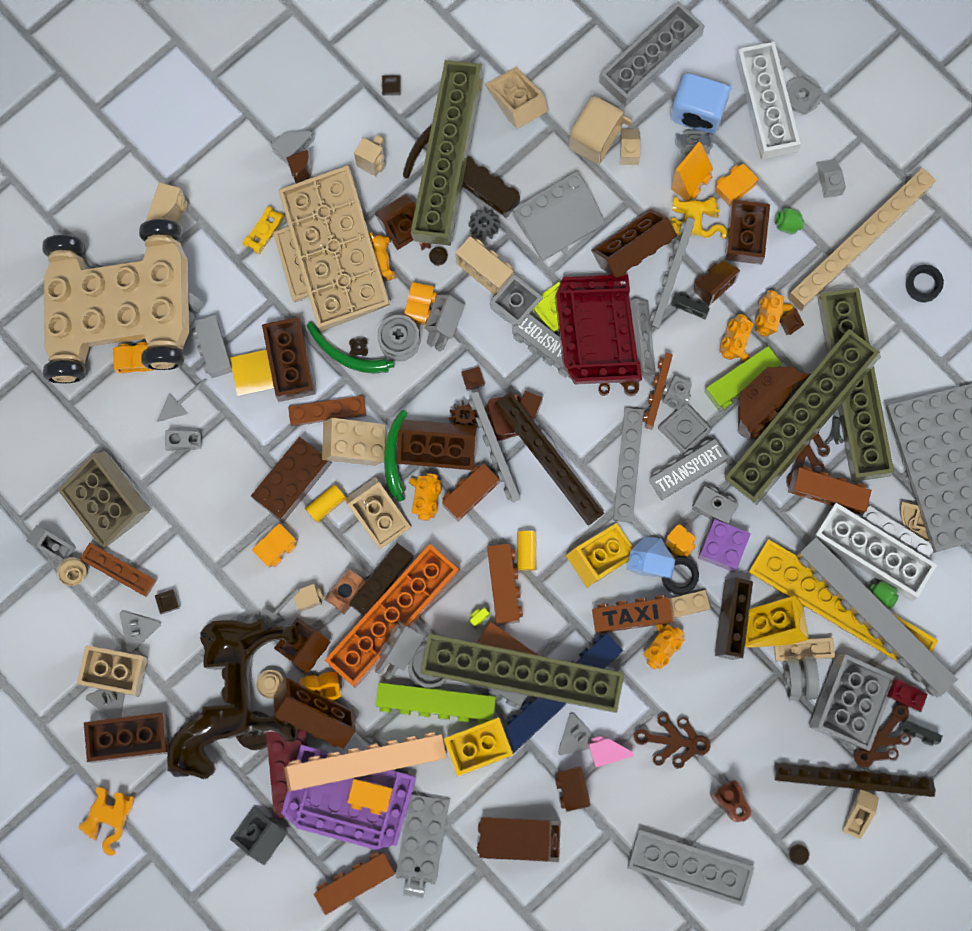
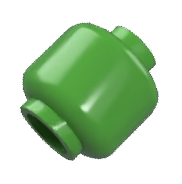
M784 208L776 214L775 225H777L779 231L793 235L803 228L804 220H802V214L799 211Z
M884 581L879 582L877 585L873 584L869 589L887 609H892L899 598L897 589Z

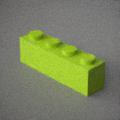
M768 346L708 386L705 394L717 410L722 407L725 410L733 404L732 401L737 397L740 399V392L767 367H781L782 363Z

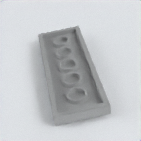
M642 830L638 831L628 864V869L740 906H744L755 868Z

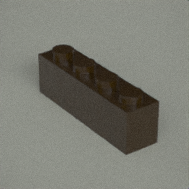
M468 156L462 187L507 219L520 202L519 192L513 187H507L501 178L493 177L489 174L488 169L484 166L479 167Z
M396 543L351 601L350 606L364 617L395 583L414 558L413 554L399 543Z
M737 577L725 580L715 656L735 660L742 659L744 656L753 581Z

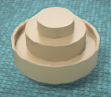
M70 557L64 559L57 567L59 580L65 585H77L86 577L87 570L85 564L78 558Z
M275 670L262 672L256 681V688L259 694L265 698L274 699V694L284 681V677Z

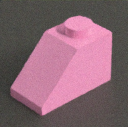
M602 735L591 738L592 742L588 743L595 767L634 756L631 750L607 737L603 738Z

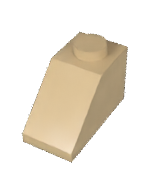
M621 128L620 165H639L640 129Z
M859 790L842 831L861 839L877 811L879 796Z

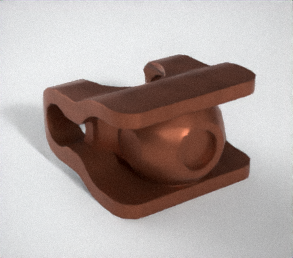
M515 394V395H514L515 398H516V399L518 400V402L520 403V402H521V397H520V395ZM502 397L490 399L484 408L497 441L519 436L494 404Z
M736 780L727 782L710 795L714 803L723 809L732 821L743 822L750 818V806L745 801L743 790ZM738 807L742 809L743 812L741 817H739L736 813V809Z

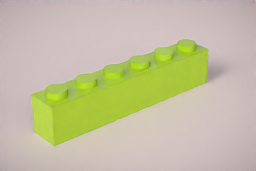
M378 683L375 706L380 708V712L391 713V710H399V714L411 715V712L419 713L418 716L430 718V714L438 715V719L443 720L457 717V721L469 722V719L477 720L478 724H483L494 719L496 697Z

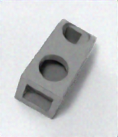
M165 430L166 451L201 449V433Z

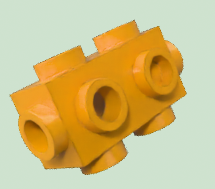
M769 290L760 299V311L755 320V331L761 336L767 337L777 332L783 312L793 309L792 304H783L785 297L778 295L776 291Z
M738 314L736 318L731 319L726 327V335L720 343L719 353L728 360L740 357L745 362L750 359L744 350L747 347L746 343L754 323L749 321L746 316Z
M426 473V476H418V480L414 477L409 480V484L416 488L411 513L417 515L419 520L429 521L430 518L435 517L438 511V495L442 491L441 481L437 479L438 475Z
M663 624L655 625L659 634L643 653V656L648 660L646 664L654 670L656 668L661 670L663 666H666L671 656L680 650L685 640L682 637L685 634L676 626L673 629L668 624L665 627Z

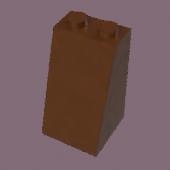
M481 817V821L478 823L480 842L477 844V853L479 858L559 862L561 822Z

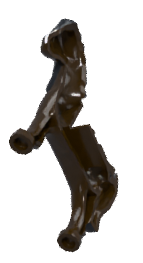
M263 619L251 624L234 620H219L206 625L200 632V640L205 650L204 668L222 670L225 687L221 690V696L225 703L231 705L202 707V712H198L195 718L190 719L175 733L173 740L169 744L167 755V770L174 777L191 775L201 779H209L215 773L216 767L207 757L203 748L220 739L234 738L248 732L271 731L281 735L285 742L296 741L297 728L292 724L284 723L278 720L276 716L263 718L254 714L249 687V669L253 655L262 646L271 641L282 639L287 643H297L299 632L295 624L286 626L275 625L269 628L267 622Z

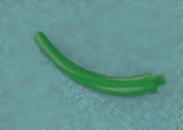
M307 323V328L316 343L327 355L341 365L355 371L371 374L389 373L388 369L395 367L393 360L386 361L385 358L364 360L346 355L333 347L320 334L314 323Z
M405 410L400 411L393 421L384 449L386 482L391 497L396 496L398 502L405 500L403 495L405 489L396 463L397 437L400 427L407 416V411Z

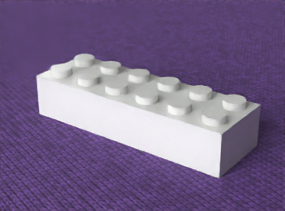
M775 42L738 49L736 61L761 160L797 153L801 143Z
M838 503L832 506L812 538L815 539L817 537L828 549L878 580L895 587L899 593L912 601L919 597L937 567V564Z

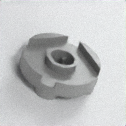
M803 76V78L796 77L786 86L793 111L806 115L815 110L819 105L822 94L819 83L808 76ZM805 91L807 93L806 96H808L807 98H801L798 92L803 93Z
M685 130L683 135L677 134L676 146L685 155H688L698 142L703 145L706 154H709L710 149L713 148L714 137L710 133L709 136L704 135L702 130Z

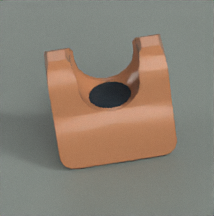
M347 568L324 600L335 606L337 610L345 615L351 607V601L366 582L354 571Z

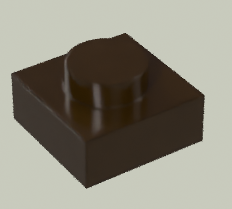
M382 75V95H401L400 75Z
M173 589L154 595L161 615L180 609Z

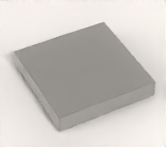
M688 404L682 405L680 410H677L658 427L662 434L683 455L692 450L712 431L711 427Z

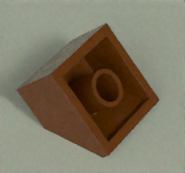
M407 194L374 213L382 229L397 250L413 241L411 228L416 205Z
M723 260L719 264L714 263L708 269L709 273L706 276L701 275L694 282L696 285L693 291L708 306L736 282L740 273L737 267Z
M297 617L293 622L299 632L297 643H287L281 639L274 649L308 673L326 651L331 641Z
M582 766L558 772V777L554 779L556 788L561 789L562 797H559L561 809L565 808L566 812L590 807Z

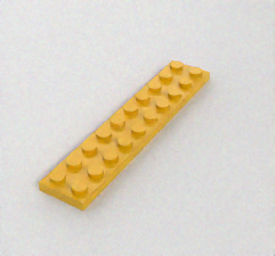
M767 540L749 570V574L787 597L796 596L807 609L897 662V657L893 653H888L883 648V643L878 638H873L868 632L869 629L864 624L861 625L855 620V614L851 610L847 611L840 604L841 600L837 596H832L826 590L827 586L822 581L818 582L812 576L813 572L808 567L804 568L799 563V558L773 541ZM893 614L932 653L938 640Z

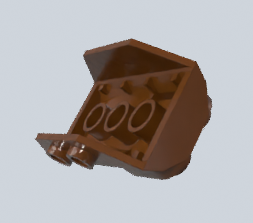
M767 367L740 392L738 434L749 440H757L762 434V430L772 422L787 403L791 394L802 386L811 373L798 372L795 367Z

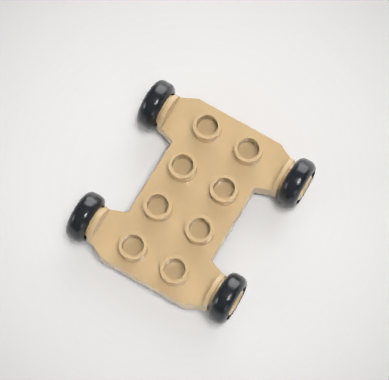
M152 219L140 225L139 237L145 242L147 247L143 261L86 269L84 258L80 257L84 252V242L80 238L72 235H53L43 240L42 251L50 262L44 275L45 350L49 356V362L44 365L43 377L47 381L68 384L83 380L86 374L83 364H85V359L91 346L146 339L147 349L141 354V363L146 368L152 370H172L183 365L184 353L181 350H183L189 334L188 259L181 248V243L178 242L181 237V227L177 222L168 219Z

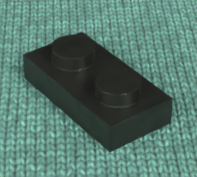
M675 293L671 306L706 320L710 310L707 304L701 301H692L684 294L678 295Z
M907 720L901 722L899 730L908 733L911 738L916 736L929 746L941 743L943 737L941 734Z

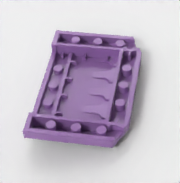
M301 745L297 760H301V763L309 762L308 758L315 756L325 759L328 758L330 752ZM389 770L354 778L392 788L387 813L382 812L381 815L370 813V808L362 807V810L350 808L351 804L347 803L352 778L289 792L287 790L281 814L298 829L374 850L396 846L416 777Z

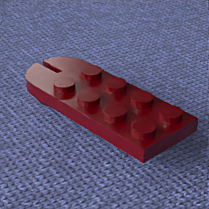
M297 729V738L294 742H285L278 733L266 731L274 819L285 818L281 814L288 790L284 767L289 766L288 762L297 760L301 745L308 746L307 734L304 730Z

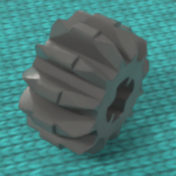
M485 208L482 210V213L476 210V216L471 215V222L468 223V227L471 228L470 233L475 234L477 239L482 236L483 241L486 240V236L492 240L493 234H498L497 228L500 227V223L497 222L498 216H493L492 210L486 213Z

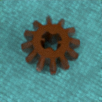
M461 400V406L455 403L454 408L456 410L450 409L449 413L453 416L449 417V421L453 422V424L475 425V418L478 416L475 410H471L469 402L465 405L464 400ZM461 414H464V415H467V414H468V419H466V418H463V419H462V415H461Z

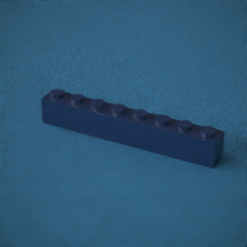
M600 634L593 641L595 645L590 650L586 647L579 654L580 659L576 664L605 669L623 652V649L608 634L604 637ZM537 698L533 703L528 701L521 708L523 712L519 716L514 714L507 721L509 725L504 729L513 754L567 703Z

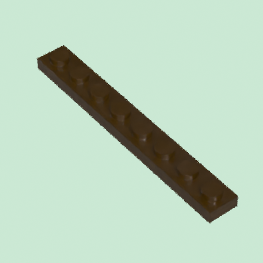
M511 391L494 403L585 523L589 526L601 517L604 512Z
M776 762L773 768L775 781L935 797L936 792L934 780L927 777Z

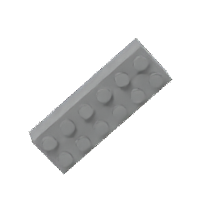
M678 1L600 74L599 83L626 107L703 35L705 25Z

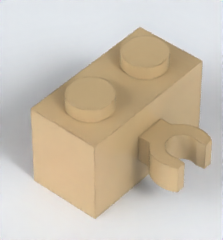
M378 135L373 142L363 138L354 152L356 166L375 177L378 172L381 173L386 165L382 148L384 138Z

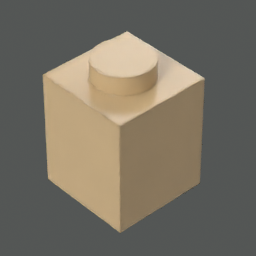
M314 584L300 588L299 592L294 596L299 612L322 605L320 601L323 599L321 589L316 588Z

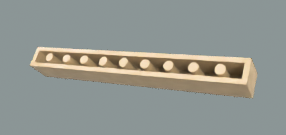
M924 168L917 172L790 293L788 300L799 311L806 308L932 188L936 180Z

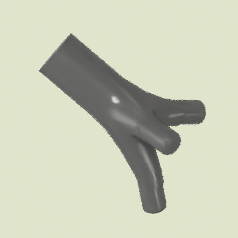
M832 419V432L825 441L826 444H829L833 439L836 445L839 442H844L840 435V419Z

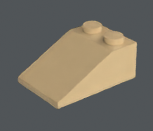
M517 67L485 84L507 119L517 129L548 112L544 94Z
M158 183L146 221L168 219L177 222L181 218L182 213L186 212L188 202H186L181 189Z
M376 477L345 498L346 503L379 550L411 528Z

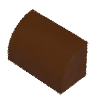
M308 150L286 158L295 184L310 179L312 164Z

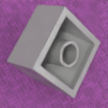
M513 275L489 303L491 310L502 319L519 326L543 297L517 276Z

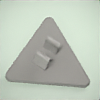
M124 611L120 612L124 638L129 653H132L161 626V623Z
M99 690L86 696L88 702L111 719L122 717L125 694Z
M573 713L569 715L558 751L559 755L589 749L588 743L592 742L591 738L595 737Z

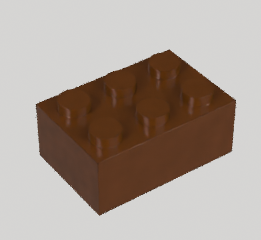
M741 200L732 201L725 260L762 265L766 251L770 204Z

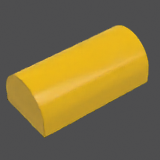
M333 484L304 509L318 524L343 503L346 497Z
M535 531L517 532V571H536Z

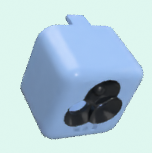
M683 74L673 102L671 120L676 124L702 130L706 133L712 134L717 132L732 85L727 86L693 74Z

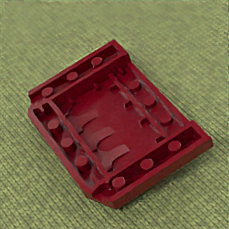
M628 274L617 278L612 275L562 278L555 295L563 368L575 385L640 382L642 380L629 300L630 286Z

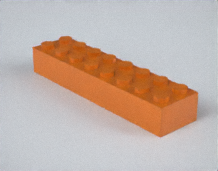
M429 544L324 661L356 688L379 662L381 647L388 641L393 627L399 621L411 627L459 574V569Z

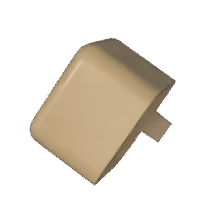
M593 96L589 99L571 129L569 148L573 152L599 165L620 132L623 123L631 126L632 120L624 116L625 111L599 97Z

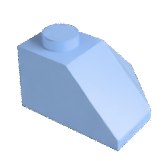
M644 537L630 551L627 570L637 575L672 579L675 558L666 548L663 539Z

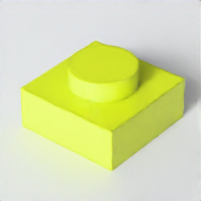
M485 608L482 610L477 609L470 615L472 618L469 620L470 624L476 628L490 615Z

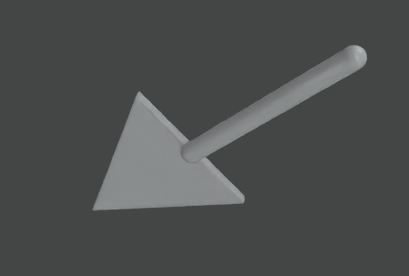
M203 379L179 401H176L169 393L157 422L188 414L180 404L206 383V379Z
M295 589L274 612L263 608L260 619L266 621L268 627L285 620L277 614L299 592V589Z

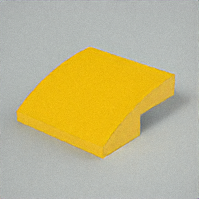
M266 349L230 357L237 395L274 388Z

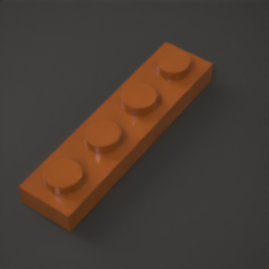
M665 353L664 358L660 357L658 369H661L660 375H655L653 386L656 387L655 393H650L648 401L651 408L650 411L645 412L643 422H646V429H653L673 354Z
M364 396L288 407L291 427L325 422L331 418L346 419L366 416Z
M90 542L80 557L81 561L146 598L156 583L155 579Z

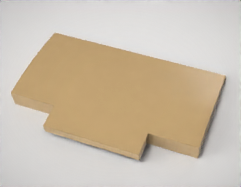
M347 165L279 189L289 227L274 231L273 234L292 301L298 302L310 298L316 323L321 331L352 321L390 305L350 167Z

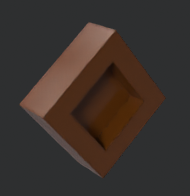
M791 309L780 317V323L786 335H791L804 326L797 309Z
M479 367L461 372L467 391L485 386Z

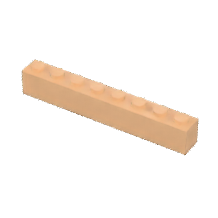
M435 732L424 734L423 739L417 740L416 736L405 738L403 743H398L397 740L386 742L384 747L374 744L366 746L367 750L359 751V748L347 750L348 754L345 755L335 752L328 754V758L325 759L315 756L308 758L309 762L301 763V760L288 762L289 766L284 767L288 792L445 759L446 753L442 735L436 736Z

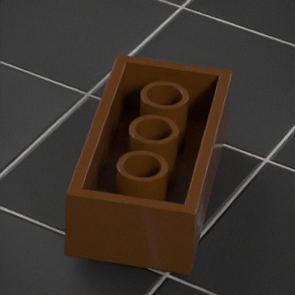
M651 208L591 251L600 268L617 278L625 275L633 266L639 265L646 257L655 254L663 245L669 244L677 234L669 218Z
M295 317L262 324L275 396L278 402L316 395L300 318Z
M404 419L398 433L397 464L473 470L476 454L477 426Z
M299 436L252 493L251 497L265 510L284 523L330 467L331 462L322 460V453Z
M288 678L284 679L274 694V716L278 720L288 722L298 730L307 731L313 737L321 738L333 747L344 749L356 732L353 710Z
M163 712L84 722L86 760L89 763L168 754L167 714Z

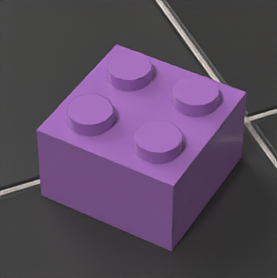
M714 519L700 552L699 559L735 573L751 533Z

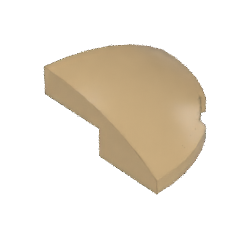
M902 501L901 517L904 526H907L910 531L930 543L918 505Z

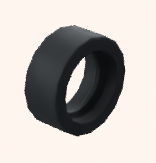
M924 264L917 266L910 272L906 279L905 287L912 299L926 303L934 300L940 294L944 286V279L942 273L937 268ZM918 274H928L935 280L934 291L924 294L914 287V279Z
M676 557L674 566L684 565L691 571L690 583L684 587H677L670 582L669 578L661 577L669 592L683 595L695 588L699 581V571L692 560L686 557Z

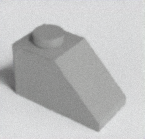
M311 131L283 133L274 139L271 147L273 153L288 164L286 158L305 151L314 141V136Z
M833 159L817 162L824 198L842 195L846 185L843 171L837 161Z
M38 525L35 526L26 542L60 562L69 558L75 550L73 546Z

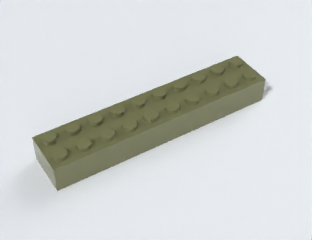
M444 61L411 228L412 238L416 242L451 246L484 75L481 64Z
M859 288L821 293L818 298L827 352L829 353L848 329L869 343ZM873 366L838 408L852 482L890 477L894 473Z
M848 329L726 475L725 480L757 506L880 359V352Z
M428 634L420 672L423 675L611 713H617L624 679V673L433 634Z

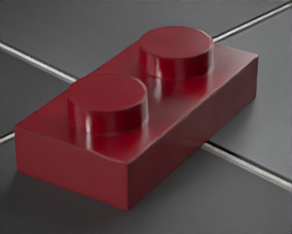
M893 679L887 697L916 712H922L928 694L899 679Z

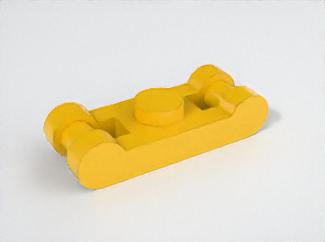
M267 206L253 230L244 239L243 245L254 249L253 252L259 255L274 235L273 232L283 222L285 215L281 212L277 213L274 211V208ZM270 217L274 219L272 224L268 222ZM258 238L260 242L256 243L254 240Z

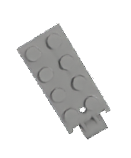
M411 795L396 872V878L406 879L403 895L423 898L426 882L436 884L449 808V801L417 795ZM416 867L420 868L419 872H415Z

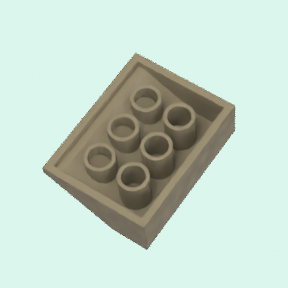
M106 451L92 454L58 489L102 549H105L130 530L151 511Z

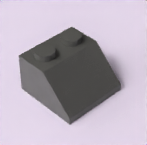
M252 807L230 840L248 856L265 866L288 832L261 811Z

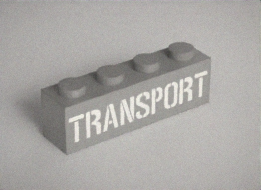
M530 314L519 326L515 325L512 328L513 338L517 342L525 343L530 352L535 355L538 353L543 357L542 360L547 365L555 366L560 375L565 378L569 377L563 368L560 337Z
M716 439L704 441L700 444L701 448L694 451L692 449L684 454L685 458L680 461L675 459L667 465V469L663 471L659 469L651 474L652 478H650L649 482L661 501L727 461L728 457Z

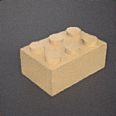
M470 236L455 252L456 264L493 295H496L514 275L512 266L507 262L503 263L500 261L498 255L494 251H488L484 248V244L477 238L474 240Z
M331 418L323 422L322 460L371 466L384 462L385 424Z
M86 645L77 684L139 697L147 658Z

